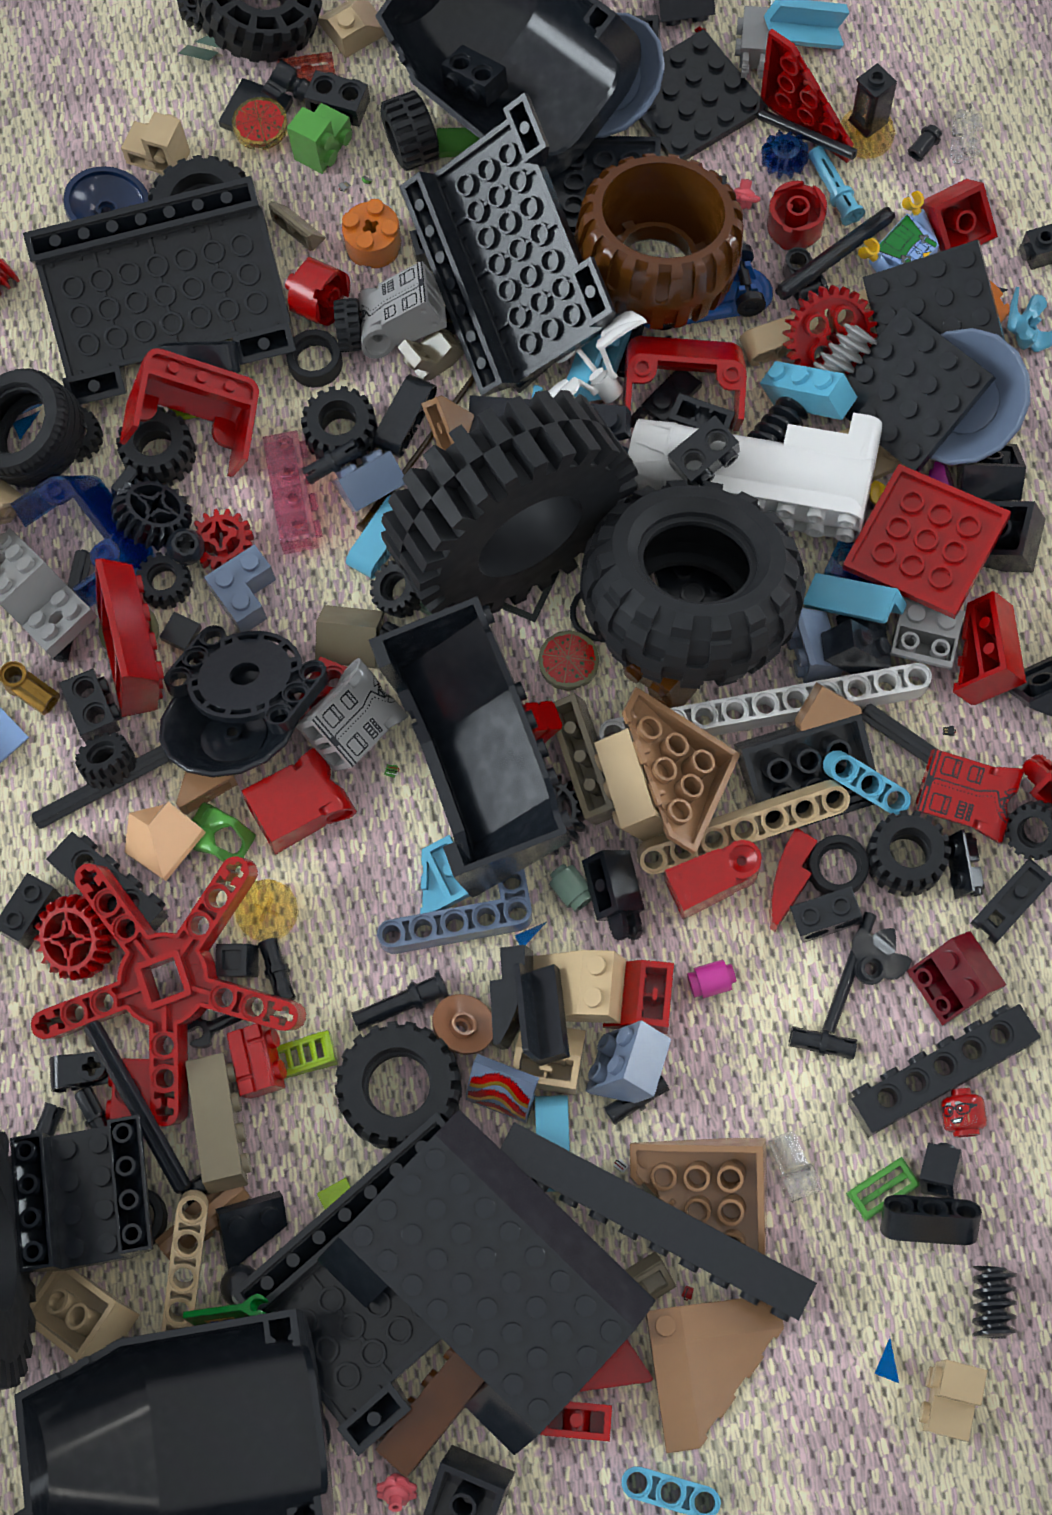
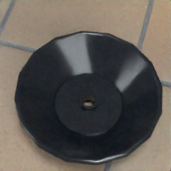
M248 670L241 672L231 682L237 685L249 684L257 679L259 671ZM188 694L184 697H173L160 719L159 742L168 760L187 773L212 778L242 774L267 763L287 745L297 724L291 731L278 735L270 732L265 717L245 723L216 721L203 715L193 705ZM294 695L290 697V700L297 701ZM196 697L201 704L204 703L203 699ZM278 715L272 722H283L288 716Z

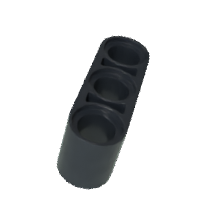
M237 341L171 342L158 345L160 349L235 373L241 372Z
M411 374L406 376L374 434L373 446L385 452L391 451L393 455L399 458L402 457L405 453L402 450L404 448L407 449L418 429L416 425H420L425 416L421 403L435 398L437 386Z
M890 1195L884 1199L880 1231L886 1238L896 1241L972 1245L978 1238L982 1209L977 1203L965 1199Z

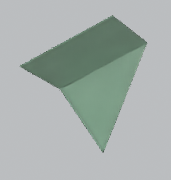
M205 36L194 41L220 48L215 43L213 37ZM187 45L178 54L209 61L218 52Z

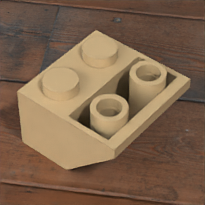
M567 1028L570 1057L543 1066H539L523 1053L521 1032H519L513 1068L539 1077L536 1089L576 1095L586 1031Z

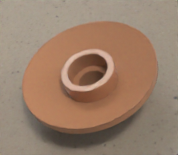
M455 994L444 998L435 1008L432 1016L433 1030L437 1039L442 1038L448 1045L449 1050L463 1055L476 1054L484 1050L492 1041V1014L488 1007L479 999L470 995ZM456 1026H462L465 1032L458 1030Z

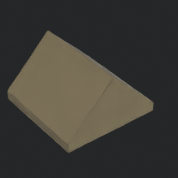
M324 605L316 621L315 660H318L321 656L340 665L349 666L354 660L360 658L368 668H376V660L369 639L379 636L384 612Z

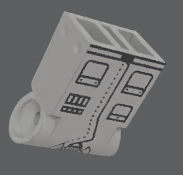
M423 261L379 283L378 288H366L358 294L359 316L361 318V348L364 355L369 358H382L388 355L395 345L399 346L404 339L416 341L447 327L444 300L434 275Z
M357 658L346 668L337 686L298 722L296 728L336 772L352 768L389 728L402 722L409 715L391 695L383 691L376 676L360 658Z

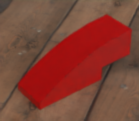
M795 828L785 846L772 886L769 913L770 929L776 932L789 912L790 906H793L805 888L812 874L804 869L803 866L818 841L798 828Z

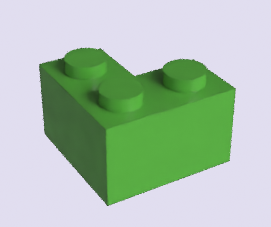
M323 103L318 106L315 112L301 107L287 126L294 160L323 174L328 166L334 165L339 150L343 145L347 146L353 135L350 118Z

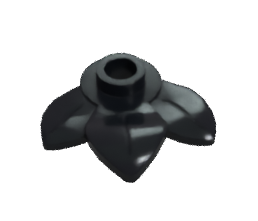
M860 928L852 939V951L856 958L854 973L863 984L874 985L881 982L883 978L890 980L898 979L911 965V958L895 953L896 932L894 928L879 930L872 936L865 929ZM867 963L871 964L873 967V973L871 975L867 974L865 971V965Z

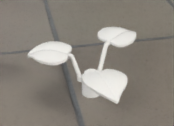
M626 311L617 316L613 322L601 331V338L597 340L596 348L600 350L607 370H604L602 367L597 369L581 347L557 361V363H562L577 352L593 373L589 377L590 385L576 377H573L570 381L564 379L548 391L554 398L560 390H568L574 395L581 386L593 396L598 394L606 404L616 400L622 394L624 388L616 379L618 375L613 371L605 348L630 330L643 323H647L645 318L633 311Z

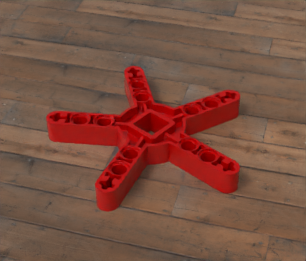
M238 856L226 859L177 933H156L107 867L91 863L81 865L76 870L74 876L75 884L123 949L125 955L119 966L117 982L37 1012L31 1020L33 1034L40 1039L62 1038L83 1030L86 1025L95 1020L104 1022L129 1012L138 1021L149 1025L150 1110L158 1125L162 1127L177 1125L185 1121L189 1111L188 1078L185 1061H188L187 1024L201 1017L207 1009L281 1031L297 1030L306 1021L307 1014L302 1004L225 981L216 976L215 962L209 950L256 881L258 876L256 864L249 859ZM237 866H240V870L244 873L242 877H238V872L235 871ZM226 881L231 882L230 885H233L236 888L226 885ZM220 891H224L227 895V901L222 907H219L216 902V897ZM114 896L117 900V905L111 912L108 909L107 903L110 897ZM205 917L209 922V928L205 934H201L198 924ZM130 921H133L135 932L129 937L126 933V926ZM175 961L184 991L161 999L151 969ZM227 989L233 994V1001L228 1007L222 1001V995ZM108 994L112 996L114 1001L113 1007L110 1010H107L104 1005V1000ZM257 998L264 1005L263 1011L259 1016L255 1015L252 1010V1004ZM79 1005L84 1010V1017L80 1022L75 1016V1011ZM276 1010L289 1011V1014L293 1015V1020L288 1021L286 1017L274 1015ZM52 1019L62 1020L63 1023H56L48 1029L47 1024H50ZM167 1037H170L174 1043L173 1050L169 1054L164 1050L163 1046ZM168 1069L174 1074V1082L170 1087L164 1081V1074ZM174 1092V1097H165V1093ZM166 1107L173 1108V1115L166 1114Z

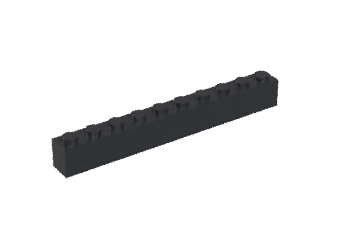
M516 1122L513 1123L500 1149L525 1174L531 1177L545 1193L550 1187L561 1193L558 1200L575 1209L578 1204H581L591 1209L588 1216L605 1225L608 1220H611L621 1225L618 1232L635 1241L638 1236H641L651 1241L648 1247L651 1250L665 1257L671 1252L681 1258L678 1264L692 1272L697 1273L698 1269L701 1268L710 1273L709 1280L727 1290L729 1284L742 1290L739 1296L748 1302L758 1306L761 1300L772 1306L770 1313L788 1322L790 1317H793L799 1321L816 1287V1282Z

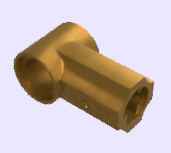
M10 661L1 667L0 681L9 694L17 696L43 716L50 713L60 698V694L27 671L20 662ZM22 675L21 680L17 683H9L12 676Z

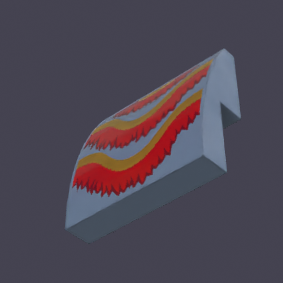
M478 1054L473 1062L466 1100L527 1123L535 1099L534 1094L539 1077Z

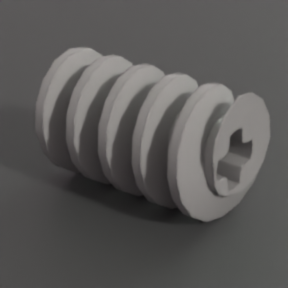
M845 323L844 327L848 334L837 333L836 336L840 344L837 345L830 342L828 345L833 353L830 355L822 352L821 356L825 363L814 362L813 365L817 369L854 373L856 370L851 362L862 364L863 359L859 353L870 354L871 350L867 343L877 345L878 342L858 325L855 324L853 326Z

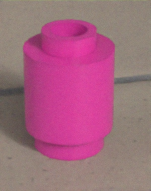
M723 959L695 967L693 972L687 973L694 998L702 996L704 999L733 990L732 983L737 982L732 964L726 965Z

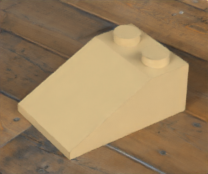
M578 950L533 956V970L555 964L560 969L566 1022L620 1024L626 959L616 951Z
M75 1269L46 1272L36 1287V1302L30 1303L36 1318L35 1329L76 1362L107 1347L106 1345L120 1339L122 1336H127L140 1314Z

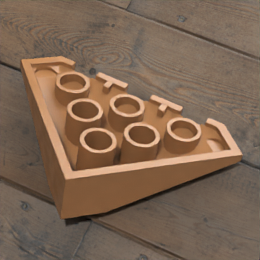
M635 687L622 711L625 724H628L634 740L633 746L639 763L643 766L649 782L647 785L654 805L658 807L666 838L694 855L741 754L641 689Z
M717 1138L630 1143V1177L639 1186L644 1183L658 1199L766 1255V1138Z
M740 1298L648 1311L646 1321L666 1453L700 1449L708 1438L706 1436L708 1430L718 1417L720 1419L723 1417L735 1400L736 1396L734 1393L745 1377L748 1379L751 1377L764 1358L761 1354L773 1337L777 1339L784 1329L783 1320L770 1313L772 1306L761 1300L758 1306Z

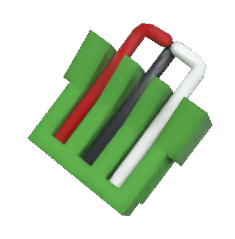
M387 764L384 775L395 778L400 769L397 765Z

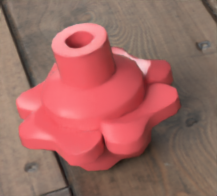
M741 179L740 187L734 189L736 201L740 203L742 209H750L753 203H757L761 199L751 190L752 180Z
M398 1473L391 1474L384 1482L376 1485V1490H378L377 1498L385 1500L389 1505V1510L392 1512L401 1511L402 1506H406L410 1500L417 1498V1485L411 1483L409 1478Z

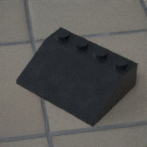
M861 714L804 731L793 725L733 744L735 750L741 754L738 763L752 804L826 780H834L823 769V761L828 753L839 750L845 752L876 771ZM841 760L836 764V774H840L846 769V760ZM871 775L866 776L862 780V790L871 786ZM842 785L850 795L848 808L840 814L804 826L874 805V803ZM834 790L829 792L826 797V803L836 802L839 799L840 791ZM804 800L799 802L796 806V813L806 812L809 809L810 801ZM776 810L769 812L766 815L765 822H776L779 819L780 812Z

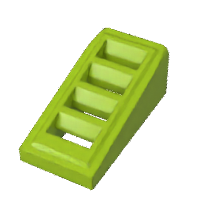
M329 1030L318 1032L277 1047L278 1056L281 1053H285L288 1065L286 1078L338 1065ZM322 1043L325 1056L319 1058L316 1044ZM309 1046L312 1057L310 1062L306 1061L304 1047ZM296 1049L300 1061L298 1066H294L291 1053L292 1050Z

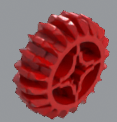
M71 894L68 897L61 896L54 902L46 905L47 910L39 914L42 922L34 926L40 931V934L36 935L33 940L40 942V947L35 952L44 954L41 963L45 965L51 964L50 973L59 972L60 978H70L74 981L83 978L88 979L96 975V973L102 972L105 969L104 964H108L113 960L109 953L117 949L111 943L115 938L85 897L80 896V894Z

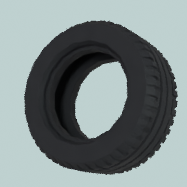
M20 368L0 375V479L21 488L44 485L64 473L76 459L82 446L85 432L84 413L79 401L63 385L42 371ZM44 404L45 416L42 428L34 441L21 451L9 453L7 440L10 428L17 417L31 406Z

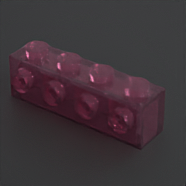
M297 430L262 437L279 539L284 555L319 548L318 538L323 537L320 519L314 520L313 511L318 510L316 495L309 492L308 485L310 483L306 479L308 475H304L302 472V468L305 467L304 458H309L306 440L300 441Z

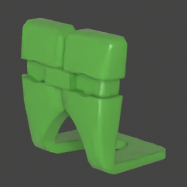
M206 802L201 804L192 819L194 823L206 832L193 849L197 852L212 854L222 862L232 856L244 858L256 837L255 833L239 820ZM231 826L242 840V845L238 852L232 854L216 845L214 835L220 829Z

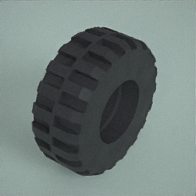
M195 0L197 17L203 23V29L210 38L213 37L215 43L221 49L230 51L231 55L237 58H247L250 62L259 63V61H267V63L276 62L282 57L287 59L295 55L296 50H302L308 44L309 38L313 37L322 7V0H279L282 5L270 10L251 7L242 0Z

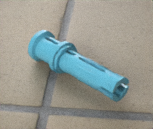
M816 146L808 153V158L813 163L830 193L829 201L831 205L839 211L841 215L840 220L843 225L847 226L859 221L865 214L863 206L858 205L852 187L844 184L825 148Z

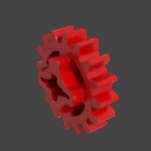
M214 509V516L209 517L208 514L203 513L204 521L202 523L194 521L197 529L196 532L202 536L205 543V551L200 559L203 569L211 565V569L214 571L253 545L251 541L254 540L252 530H250L249 522L247 520L243 521L240 513L232 517L230 509H226L224 515H220L218 509ZM220 533H222L223 535L222 548L219 545L221 539Z

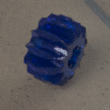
M778 130L776 136H768L766 143H764L761 149L762 167H767L768 175L777 172L779 180L783 174H786L790 180L794 176V172L801 175L804 166H806L809 160L808 142H802L801 134L793 136L791 130L787 134H783Z

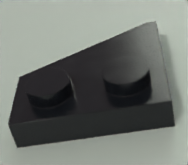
M280 1191L215 1209L226 1269L228 1270L235 1265H240L287 1226L284 1199Z

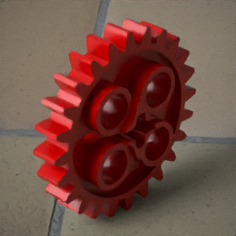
M835 285L830 286L829 292L825 287L819 286L818 295L808 291V301L799 298L798 301L801 308L799 310L796 308L790 309L795 315L794 319H785V322L791 325V329L782 332L783 335L790 337V340L783 343V346L787 349H792L786 357L790 360H795L793 363L795 365L815 368L814 362L825 363L821 355L816 359L814 358V352L818 347L822 346L823 352L831 355L833 352L828 344L830 342L837 345L840 344L836 334H848L844 327L845 323L853 326L855 324L873 338L878 336V334L870 331V328L876 326L877 322L868 319L874 314L873 310L865 309L868 301L859 299V293L855 291L850 293V289L844 286L839 291V288ZM845 309L846 316L843 321L838 323V314ZM818 317V325L815 329L810 330L811 320ZM860 352L859 354L863 357L865 353ZM853 361L851 362L852 365L855 367L857 363Z

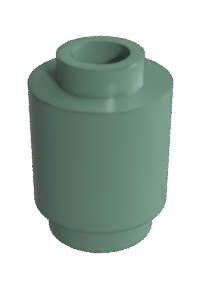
M562 864L550 874L552 880L549 885L567 908L571 907L574 912H577L592 901L587 881L574 865L567 867L565 864Z

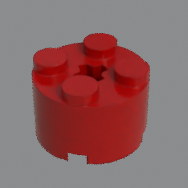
M799 180L786 182L775 190L769 204L767 230L770 237L782 249L807 248L821 238L827 213V200L824 193L815 185L813 187L804 185V181Z
M306 258L295 274L291 273L287 277L285 288L289 290V311L320 325L329 326L335 322L333 301L343 299L344 296L349 298L351 285L348 274L315 258Z

